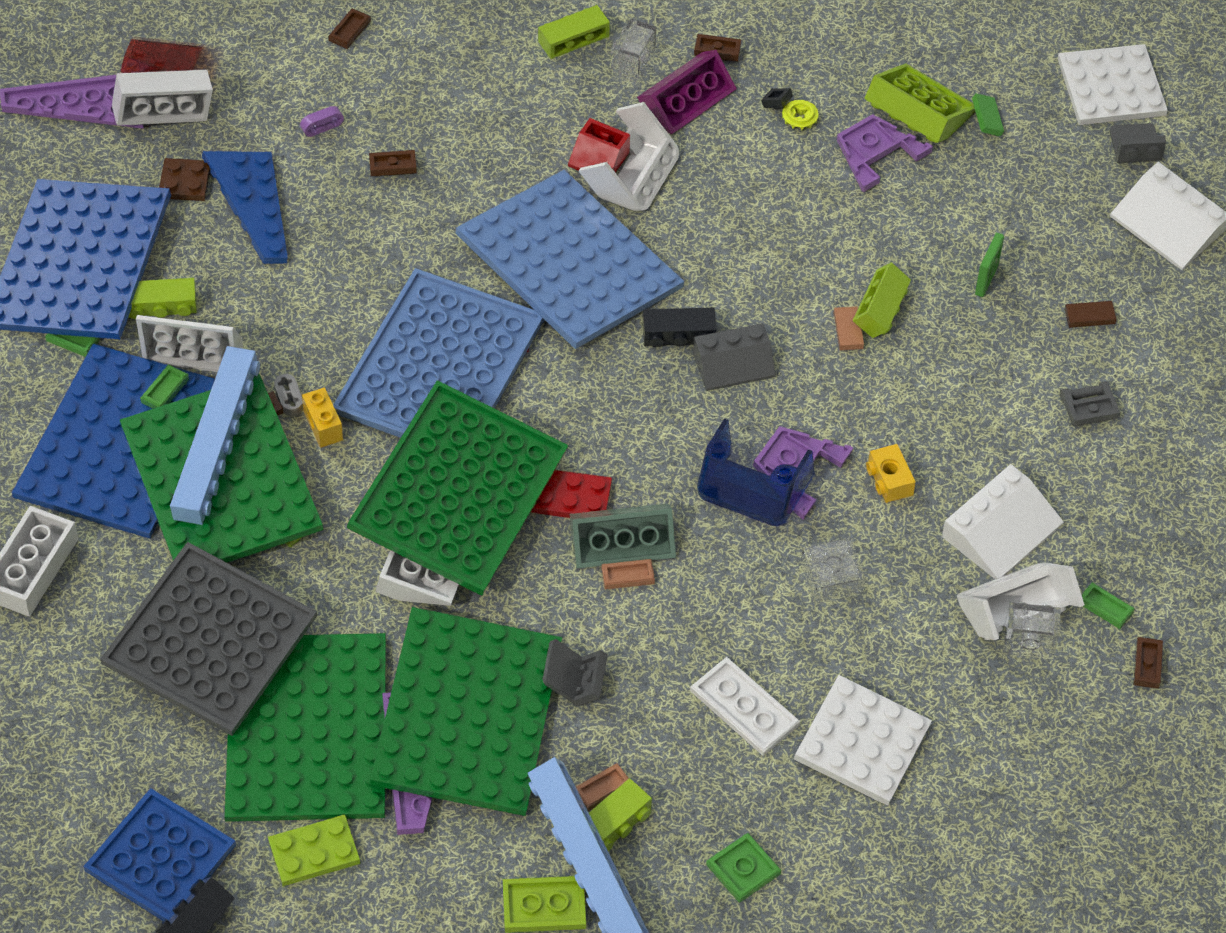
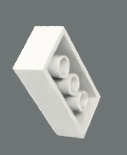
M208 71L117 73L112 100L116 124L138 125L207 121L213 91Z
M32 506L28 508L0 552V606L29 617L31 616L78 541L75 522Z

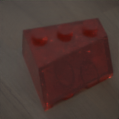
M133 37L124 55L120 72L141 73L195 70L205 44Z

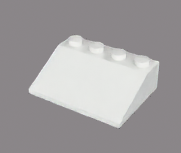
M1157 162L1139 179L1110 214L1111 218L1181 270L1189 265L1226 229V212L1160 162Z
M141 315L136 317L142 358L166 365L169 364L174 367L218 372L227 346L243 349L242 337L234 327Z
M1010 464L945 520L942 537L991 577L998 579L1008 574L1061 527L1064 522L1033 482Z
M390 550L375 592L399 601L451 606L459 584Z

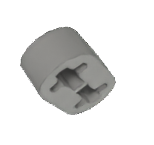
M281 374L276 377L274 385L277 398L283 408V413L287 416L299 415L303 410V403L296 379L290 374ZM286 383L289 386V391H285L282 384ZM288 399H292L293 403L296 406L291 407V405L288 402Z

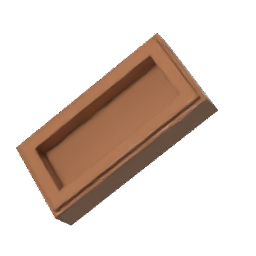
M858 306L834 308L833 313L839 350L863 349L864 347L862 329L853 322Z
M651 559L601 564L605 589L655 584Z
M618 763L576 786V789L587 810L590 811L629 778Z

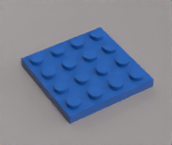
M150 788L83 867L86 873L162 921L165 919L169 921L175 914L172 911L175 905L182 899L186 901L191 895L189 889L198 879L204 880L212 876L236 847V841Z

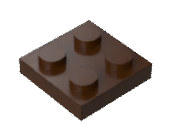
M164 158L159 188H169L171 192L170 199L205 201L210 167L204 160Z

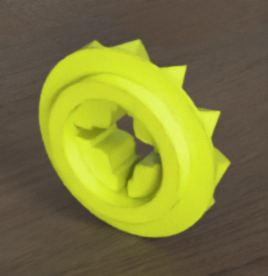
M805 100L791 101L784 106L782 111V118H784L785 124H790L792 129L800 127L801 130L804 127L811 129L812 125L817 123L819 115L816 106Z

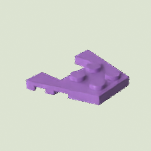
M873 114L837 134V142L863 192L880 182V176L869 167L870 164L900 147L915 161L932 153L933 149L931 144L927 142L923 144L917 141L916 136L910 133L905 135L898 131L896 126Z
M779 426L754 460L753 466L791 509L804 520L815 505L816 499L796 488L797 484L819 455L841 468L851 455L853 447L849 445L839 446L827 439L821 441L810 438L809 434Z

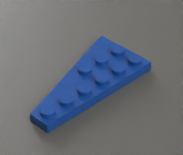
M203 151L202 159L205 163H208L211 169L210 173L219 182L221 192L235 216L238 215L241 220V226L252 239L251 243L263 264L287 263L288 256L272 153Z

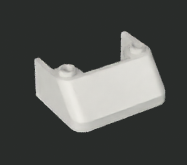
M641 102L616 110L628 127L626 133L630 134L631 153L618 176L607 162L579 169V173L601 199L636 212L649 208L679 157L677 144L647 105Z
M1052 563L1031 565L957 595L959 605L977 635L985 638V640L999 639V632L1003 630L1002 626L1045 610L1051 611L1052 614H1057L1065 611V606L1068 605L1084 606L1073 567Z

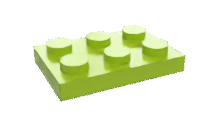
M345 815L268 837L282 886L360 864V858Z
M575 876L503 879L505 933L586 929L584 889L578 885Z

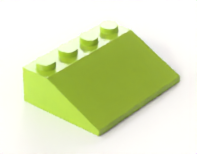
M906 63L874 75L864 98L874 108L884 110L892 119L902 121L907 124L909 129L922 133L926 136L927 140L934 143L948 139L975 113L972 102Z

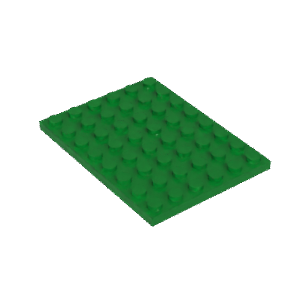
M260 374L253 378L252 393L247 395L246 411L244 415H240L239 431L237 435H233L231 454L226 455L224 474L219 475L217 494L211 498V511L209 516H205L202 525L173 520L170 504L211 390L120 419L122 430L173 561L187 542L228 563L324 530L320 516Z
M437 380L350 518L347 529L483 596L569 445Z
M412 607L373 765L370 785L526 816L531 793L529 786L531 779L528 772L536 768L552 690L543 683L549 643L555 639L561 642L562 637Z
M386 633L304 635L234 735L228 734L225 822L324 820L345 815L346 819L385 818V788L370 785V778L385 720L382 694L386 693Z

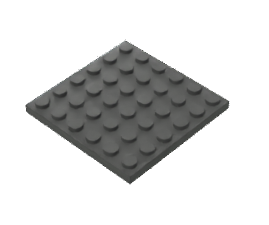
M187 542L101 657L100 661L102 665L233 736L317 617V611Z

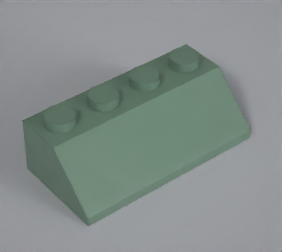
M668 503L569 514L576 568L601 566V564L636 560L676 558L672 508Z

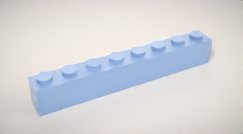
M226 347L170 504L173 520L202 525L205 516L210 514L211 498L217 494L219 475L224 474L226 455L231 454L233 435H237L239 431L240 415H244L246 411L247 395H251L254 375L257 376L260 370V362L257 361L254 350Z
M554 757L528 772L531 779L529 786L535 796L539 795L543 803L540 805L541 811L547 819L551 820L554 826L551 829L558 842H562L565 848L563 855L568 864L574 866L577 872L574 875L575 879L582 889L585 888L589 896L586 898L590 909L594 913L597 912L601 920L598 922L602 933H649L564 763Z

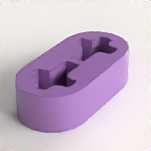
M331 106L305 116L300 122V127L306 136L312 137L338 127L342 124L344 117L338 107Z

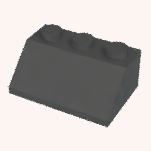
M764 323L694 337L693 355L706 391L776 376L771 343Z

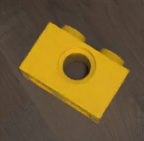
M325 387L302 394L303 412L320 448L343 441L342 423Z
M898 444L870 451L868 462H866V469L868 474L875 479L878 495H882L886 503L913 496L916 481Z

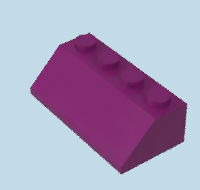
M717 50L701 52L637 98L640 103L644 102L664 129L669 134H673L737 88Z

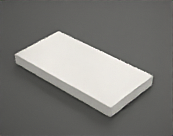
M728 657L724 658L690 687V691L762 756L767 754L800 726V721Z

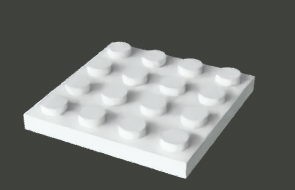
M1145 44L1058 54V62L1079 125L1167 115L1168 110Z
M838 675L800 744L794 760L883 804L889 805L932 720Z

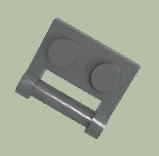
M1107 381L1100 382L1097 386L1069 390L1068 388L1060 390L1061 401L1065 405L1073 426L1117 419L1120 416L1121 412ZM1100 394H1101V396L1090 397V398L1079 399V400H1073V399H1078V398H1083V397H1089V396H1095V395H1100Z

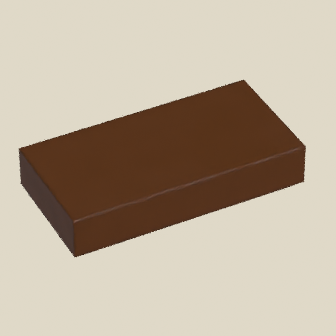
M352 8L330 33L328 41L348 49L371 22V16Z
M1112 301L1065 304L1064 310L1069 328L1116 324L1117 319Z

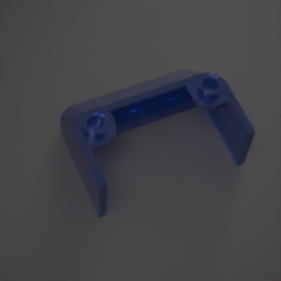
M724 419L706 447L697 483L699 497L704 501L771 526L784 524L815 475L813 451L807 450L798 467L782 464L777 466L771 475L764 474L728 460L731 455L730 445L732 443L729 420Z

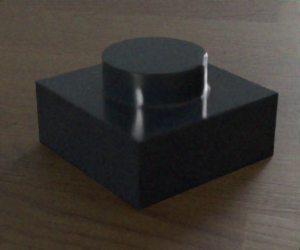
M771 88L761 100L763 108L781 109L793 97L791 88Z

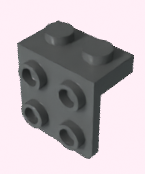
M1152 123L1112 125L1109 132L1117 163L1162 160L1166 138L1165 135L1157 136L1155 126Z
M552 640L549 643L543 683L576 706L600 699L608 655L599 650L582 657L560 641Z

